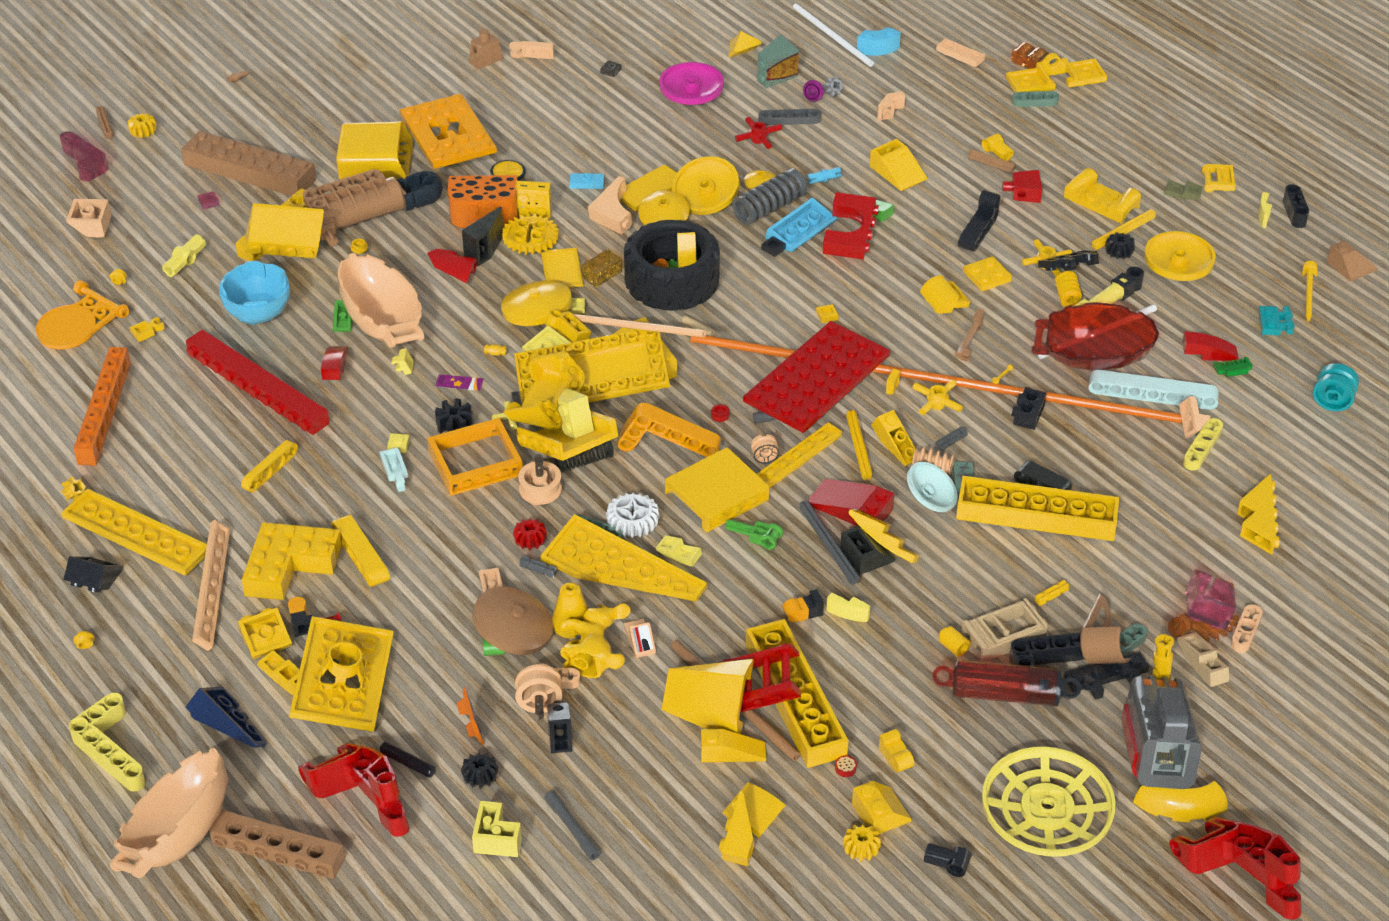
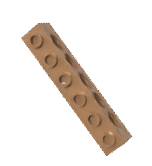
M221 810L209 830L212 844L220 848L225 847L241 854L253 855L258 859H267L279 865L294 867L299 871L315 873L320 877L335 879L345 860L344 846L342 844Z

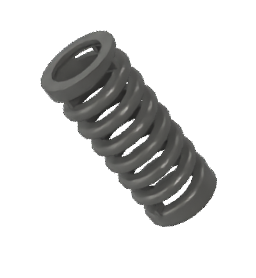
M790 168L782 174L775 176V178H771L754 189H750L732 200V208L737 219L744 225H749L755 222L756 219H761L763 215L766 216L770 212L776 211L777 208L789 204L790 201H795L797 197L804 196L807 192L805 179L798 170ZM790 177L796 181L799 188H796V185L790 179Z

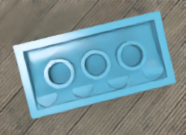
M812 197L768 228L765 239L768 240L774 236L786 243V251L793 252L835 222L837 217L832 216L830 211Z

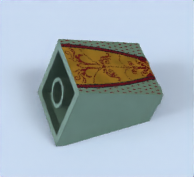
M782 35L776 37L758 54L757 81L765 88L798 77L799 50Z

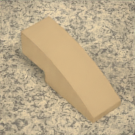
M1196 632L1177 637V641L1188 661L1210 687L1229 682V667L1217 658V650Z

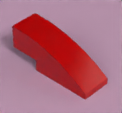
M1184 331L1182 341L1184 354L1201 355V360H1239L1237 347L1230 342L1208 334Z
M329 346L326 349L321 364L322 380H341V375L344 373L348 346Z

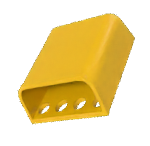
M403 121L343 123L341 125L336 156L338 178L344 179L374 169L381 171L386 179L390 177L405 179L406 176H409L414 139ZM401 142L407 143L406 145H399ZM400 152L406 153L405 155H398Z

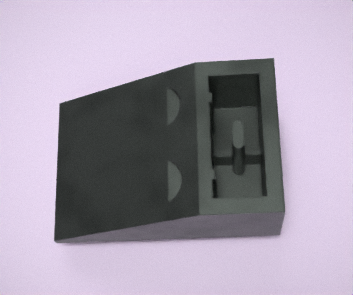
M498 207L462 230L464 256L476 258L477 266L492 258L502 239V207Z

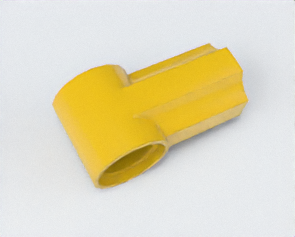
M998 133L982 140V147L987 153L993 152L1005 161H1010L1014 155V151L1004 143L1002 136Z

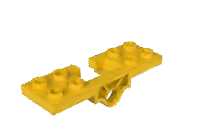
M1050 53L1042 62H1037L1036 68L1007 72L1005 77L1014 92L1055 90L1056 84L1049 76L1064 73L1070 75V77L1066 78L1068 87L1107 81V75L1096 59L1069 62L1067 58L1061 59L1056 53ZM1056 58V61L1050 64V61Z

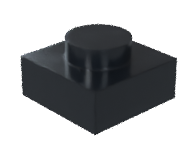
M774 236L761 245V250L774 257L786 249V243Z

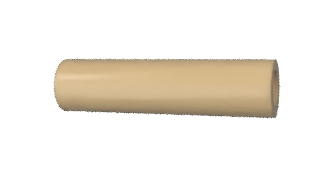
M687 315L682 318L683 324L693 329L705 330L706 336L713 337L715 335L714 329Z

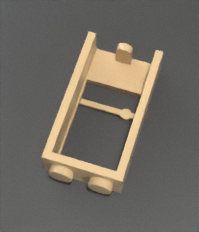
M1024 598L1023 601L970 621H962L961 634L964 637L970 635V646L972 649L977 648V645L980 647V662L983 663L1010 653L1011 643L1016 639L1046 636L1048 624L1038 614L1036 607L1033 604L1031 605L1027 598ZM1023 616L1030 624V628L1010 635L1009 630L1005 629L1001 624ZM998 625L1006 637L997 639L990 628Z

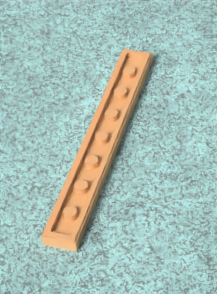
M213 520L210 523L192 642L207 651L213 648L230 535V529L217 520Z

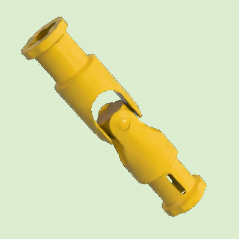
M1161 634L1155 638L1156 650L1153 654L1154 669L1152 676H1155L1156 680L1167 677L1171 681L1173 663L1171 649L1174 645V639L1166 634Z

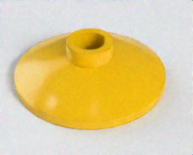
M755 170L745 176L744 184L748 189H754L769 179L775 178L776 175L766 170Z

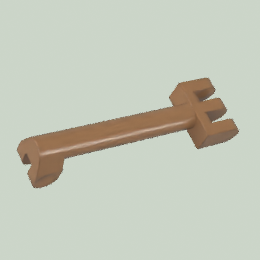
M983 309L976 311L973 323L955 353V356L963 361L970 360L971 350L967 349L976 331H980L983 325Z

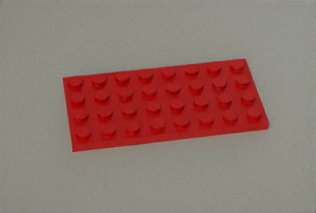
M830 321L743 396V402L804 433L888 358L890 350Z

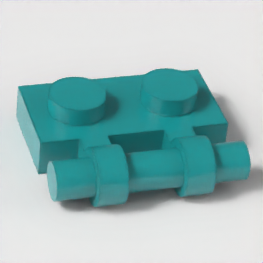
M1259 306L1258 313L1262 335L1280 336L1281 331H1286L1289 335L1293 334L1295 325L1294 321H1292L1293 313L1289 306H1284L1282 312L1278 311V307Z

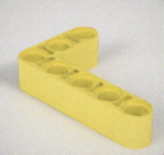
M110 693L70 721L69 730L75 745L130 791H139L146 784L142 766L103 733L126 715L122 696L119 693Z

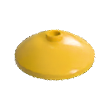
M657 191L649 194L642 200L638 212L640 221L643 225L660 220L687 221L690 208L687 200L682 195L673 191Z

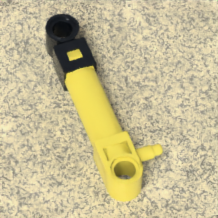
M1130 267L1127 269L1126 274L1121 273L1112 279L1111 285L1088 301L1083 299L1069 309L1068 328L1073 331H1081L1090 324L1101 327L1102 322L1096 316L1119 299L1124 301L1133 295L1134 291H1139L1142 288L1144 271L1139 267Z

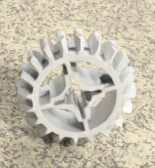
M625 492L624 496L618 495L617 499H612V502L609 503L606 518L607 523L611 527H616V532L621 529L624 538L626 536L633 538L634 536L641 537L642 534L648 535L649 531L652 532L658 524L659 512L654 499H650L648 495L643 496L642 493L636 495L634 492L628 495Z

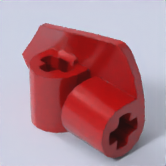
M437 248L427 253L435 268L466 284L468 283L470 273L474 274L476 272V258L459 256L454 251Z

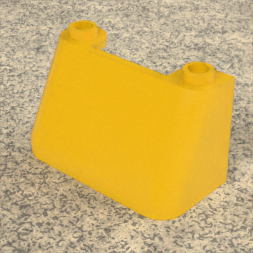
M566 351L533 358L529 366V373L535 382L523 404L520 406L517 402H511L504 410V414L511 421L548 429L561 427L563 422L558 411V398L566 388L580 392L585 381L584 372Z

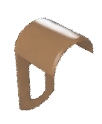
M1101 594L1098 595L1081 631L1080 645L1082 655L1089 664L1128 663L1131 658H1123L1120 649L1121 628L1109 627L1111 624L1110 610L1105 597ZM1103 606L1106 618L1103 626L1092 627Z

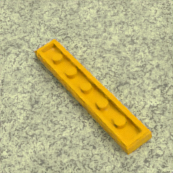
M826 423L758 472L757 475L769 485L770 489L840 438L842 431L831 423Z

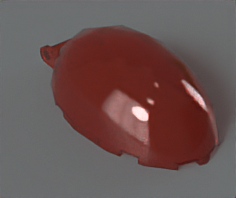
M1100 302L1084 303L1082 306L1074 307L1069 305L1064 307V310L1050 313L1049 319H1038L1035 321L1036 333L1031 352L1036 355H1050L1056 361L1076 369L1088 371L1117 369L1143 360L1155 345L1159 337V331L1156 328L1155 321L1143 312L1139 311L1136 313L1123 305ZM1043 329H1048L1045 345H1041Z

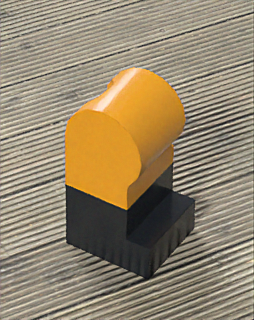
M815 589L809 591L807 596L785 601L782 608L788 620L794 623L823 616L824 601L818 590Z
M302 597L291 598L288 602V608L295 637L307 635L312 615H307L306 601Z

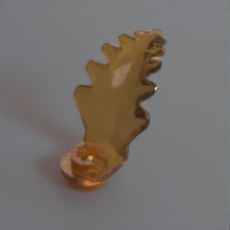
M1184 613L1179 617L1171 619L1168 623V629L1173 637H1181L1194 630L1206 641L1210 640L1209 636L1219 640V633L1226 637V631H1233L1232 626H1237L1239 616L1230 615L1227 617L1224 615L1222 619L1219 616L1211 619L1210 616L1201 618L1196 613L1193 615Z

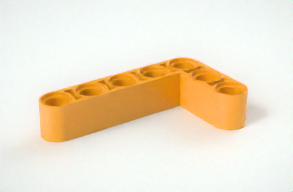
M640 403L621 428L617 444L618 448L622 451H632L644 433L648 431L702 456L709 457L720 451L721 438L716 433L651 404Z

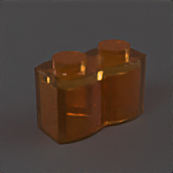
M1021 43L1012 51L1011 61L1019 66L1032 69L1036 68V63L1042 62L1049 53L1042 48H1035L1029 43Z

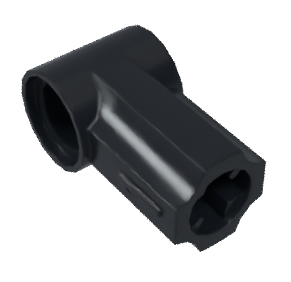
M929 843L923 862L946 868L947 872L952 876L963 877L972 855L969 850L963 847H955L952 850Z

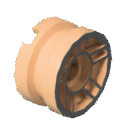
M766 434V436L759 435L752 440L751 450L755 461L767 464L778 458L779 448L774 436Z

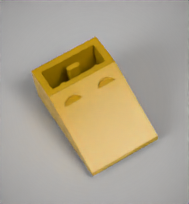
M898 139L870 150L869 166L900 191L927 180V176L908 147Z

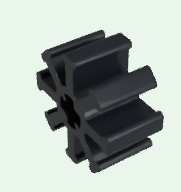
M455 398L454 406H451L448 400L442 401V408H435L436 425L440 434L446 430L449 432L474 425L473 412L468 402L462 406L461 399Z

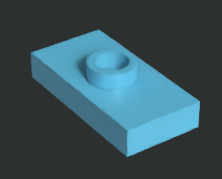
M571 173L570 188L603 189L604 174Z

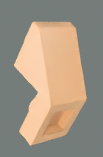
M903 91L889 93L878 105V121L894 118V110L904 108L905 94Z

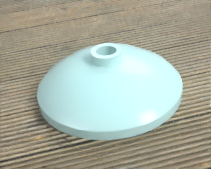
M917 462L910 467L907 472V483L912 495L920 504L936 512L950 511L956 505L958 500L956 487L951 478L942 469L928 462Z

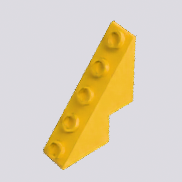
M1271 474L1240 500L1237 512L1239 516L1246 519L1242 524L1240 536L1269 554H1273L1274 548L1279 546V536H1276L1278 522H1275L1277 508H1274L1276 494H1273L1275 481H1272Z

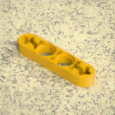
M285 440L245 475L241 483L242 489L253 493L296 455L298 450L297 444L290 440Z

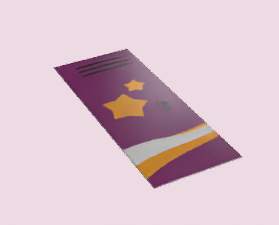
M439 374L435 387L480 391L484 378Z

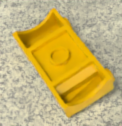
M1085 168L1065 186L1064 198L1121 224L1132 209L1140 208L1141 194L1137 189L1128 188L1123 194L1097 183L1098 175L1093 169Z

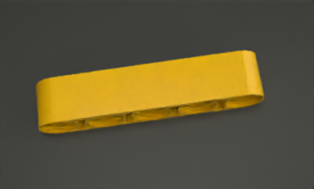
M348 514L331 521L332 529H340L342 546L369 587L372 588L389 581L390 575L385 564L352 515Z

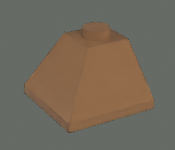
M1346 241L1339 242L1330 247L1327 263L1348 281H1353L1378 269Z

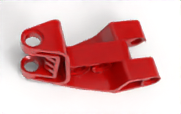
M346 743L337 747L338 755L316 766L308 761L298 766L301 778L315 797L326 798L358 786L374 803L381 824L392 836L400 837L409 832L410 827L406 812L399 799L400 790L396 776L386 755L371 747Z
M1214 817L1205 822L1207 834L1201 838L1192 840L1179 835L1169 841L1173 854L1190 872L1201 874L1235 862L1265 885L1266 904L1286 919L1293 920L1301 916V895L1293 885L1301 877V859L1281 835L1256 825Z

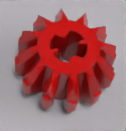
M531 518L527 521L522 519L521 523H516L513 537L517 546H521L522 549L528 548L530 551L531 548L538 549L539 545H544L547 531L544 523H540L538 519L534 521Z

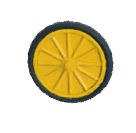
M514 160L499 161L490 170L491 175H517L518 181L526 173L525 167Z

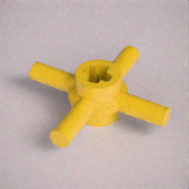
M1036 239L1033 244L1039 251L1037 256L1022 259L1021 263L1022 266L1036 264L1038 260L1072 253V250L1056 252L1053 247L1043 246L1040 240ZM1057 267L1056 270L1052 271L1054 276L1061 273Z
M951 379L945 386L934 385L930 389L915 382L912 388L926 395L928 401L919 409V413L925 415L931 408L941 410L945 405L960 413L963 406L950 400L948 392L956 386L955 380Z

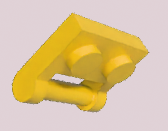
M1205 164L1202 166V173L1205 177L1204 190L1206 192H1212L1213 190L1235 191L1236 183L1233 165ZM1211 173L1216 174V181H1212Z

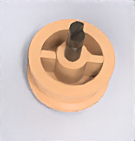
M536 454L535 462L528 463L519 472V492L525 501L538 506L551 503L560 496L562 492L561 472L553 463L543 461L541 454Z
M544 663L522 669L515 679V697L518 705L522 709L538 715V720L543 719L544 713L547 712V705L556 701L561 702L562 679L559 672Z

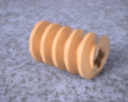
M917 447L912 465L917 462H928L942 469L947 475H950L954 466L955 455L948 459L947 453L940 457V451L933 455V449L926 453L925 447L921 451H918Z

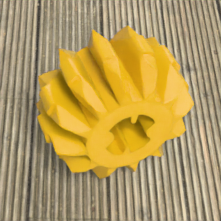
M149 113L135 114V116H131L130 120H128L129 132L135 138L141 137L143 139V137L154 135L156 131L155 119Z
M864 824L861 827L853 825L852 829H847L845 832L843 847L845 854H850L851 860L858 858L861 863L865 858L870 862L872 856H877L878 850L881 847L878 831H873L872 826L865 828Z

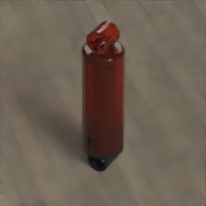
M957 659L954 662V668L944 665L939 666L933 671L932 675L934 685L939 688L952 687L953 697L1058 707L1060 697L1072 700L1081 692L1080 682L1073 677L1061 678V669ZM939 672H946L949 676L948 681H938L937 674ZM1072 683L1076 689L1075 693H1066L1064 690L1065 684Z

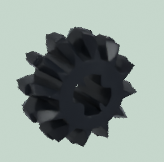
M1117 232L1115 235L1110 234L1105 242L1106 254H1109L1111 258L1116 257L1123 260L1130 258L1135 250L1134 238L1130 237V234L1125 235L1124 233L1119 234Z
M478 751L477 755L470 754L469 759H464L461 774L465 784L470 783L472 788L476 785L480 789L483 785L490 787L491 782L496 781L498 765L495 758L490 757L488 752L481 755Z

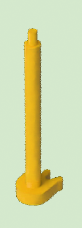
M1306 261L1303 264L1302 276L1307 273L1305 310L1307 322H1310L1312 317L1313 274L1316 277L1318 276L1317 263L1314 261Z

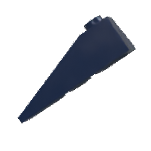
M224 687L199 688L185 707L194 720L253 748L265 747L267 744L257 728L248 724L247 719L249 717L246 713H241L238 710L239 703Z

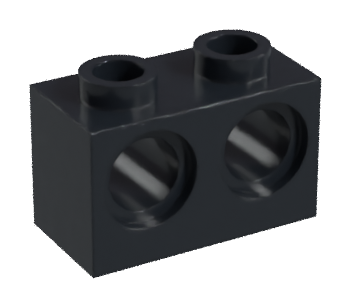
M1025 387L1023 393L1018 395L1017 406L1014 405L1012 409L1013 425L1035 430L1045 407L1047 393Z

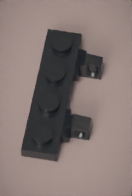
M1082 250L1038 260V268H1045L1046 271H1054L1056 267L1063 268L1065 271L1074 270L1076 265H1079V262L1086 263L1088 266L1099 264V254L1093 250Z
M1141 652L1123 656V658H1131L1128 663L1093 664L1065 672L1064 679L1068 677L1076 678L1081 684V690H1089L1094 699L1097 700L1103 698V684L1121 679H1127L1130 684L1134 677L1148 672L1149 665ZM1067 683L1074 693L1076 690L1075 686L1072 683Z

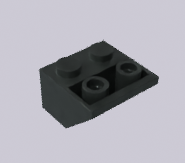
M858 526L841 532L840 548L859 575L895 562L890 552L861 527Z

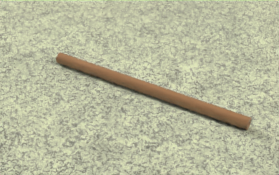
M674 640L671 643L670 647L690 666L703 665L680 641ZM754 710L741 712L792 761L798 760L800 753Z

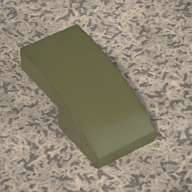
M1168 180L1164 194L1179 199L1195 200L1200 199L1203 187L1190 181L1182 185Z

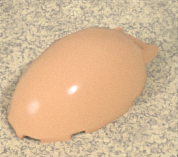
M351 253L347 259L341 260L337 271L340 298L353 322L365 334L381 342H386L390 348L413 340H424V333L418 326L422 317L421 303L417 299L418 295L414 287L399 271L394 268L390 269L383 260L368 254L366 256H357L355 253Z
M210 748L209 752L206 753L198 751L179 763L181 767L173 774L170 772L166 773L138 801L131 810L133 815L127 824L122 823L119 829L121 832L119 839L117 838L114 841V846L119 850V853L110 863L113 871H124L131 873L136 878H142L150 868L164 867L182 859L203 840L222 810L229 781L223 758L215 748Z

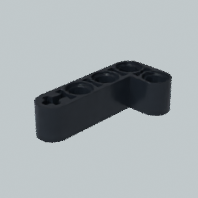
M986 190L981 192L978 209L961 233L958 247L973 252L978 249L998 217L1000 194Z
M1081 633L1021 638L1012 641L1009 662L1013 675L1027 676L1028 670L1034 669V665L1084 660L1080 645Z

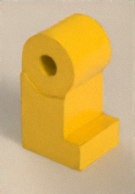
M895 729L879 736L878 749L893 770L898 773L914 767V759L911 752L900 739L901 734Z

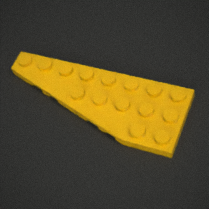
M575 514L540 556L541 561L556 566L558 570L573 578L695 602L698 601L708 587L707 582Z

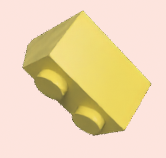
M568 388L564 389L558 398V411L562 417V430L565 435L576 439L593 432L594 428L587 396Z

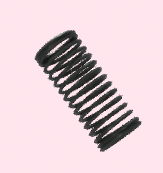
M609 440L602 443L605 456L600 444L598 447L601 457L597 446L594 447L597 459L593 448H591L593 460L589 450H587L589 461L584 451L585 462L582 454L579 453L581 463L578 455H575L577 464L573 456L571 457L573 466L570 458H568L569 467L566 460H559V467L556 458H553L554 465L559 468L560 472L567 471V469L571 470V467L574 469L575 466L578 468L579 465L590 464L591 461L594 463L595 460L598 462L599 459L611 458L614 455L612 442Z

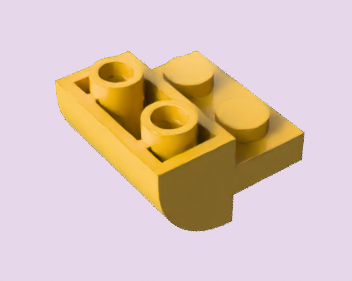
M942 275L929 279L920 290L925 300L939 314L952 313L954 308H968L970 305L969 299L953 281H946Z

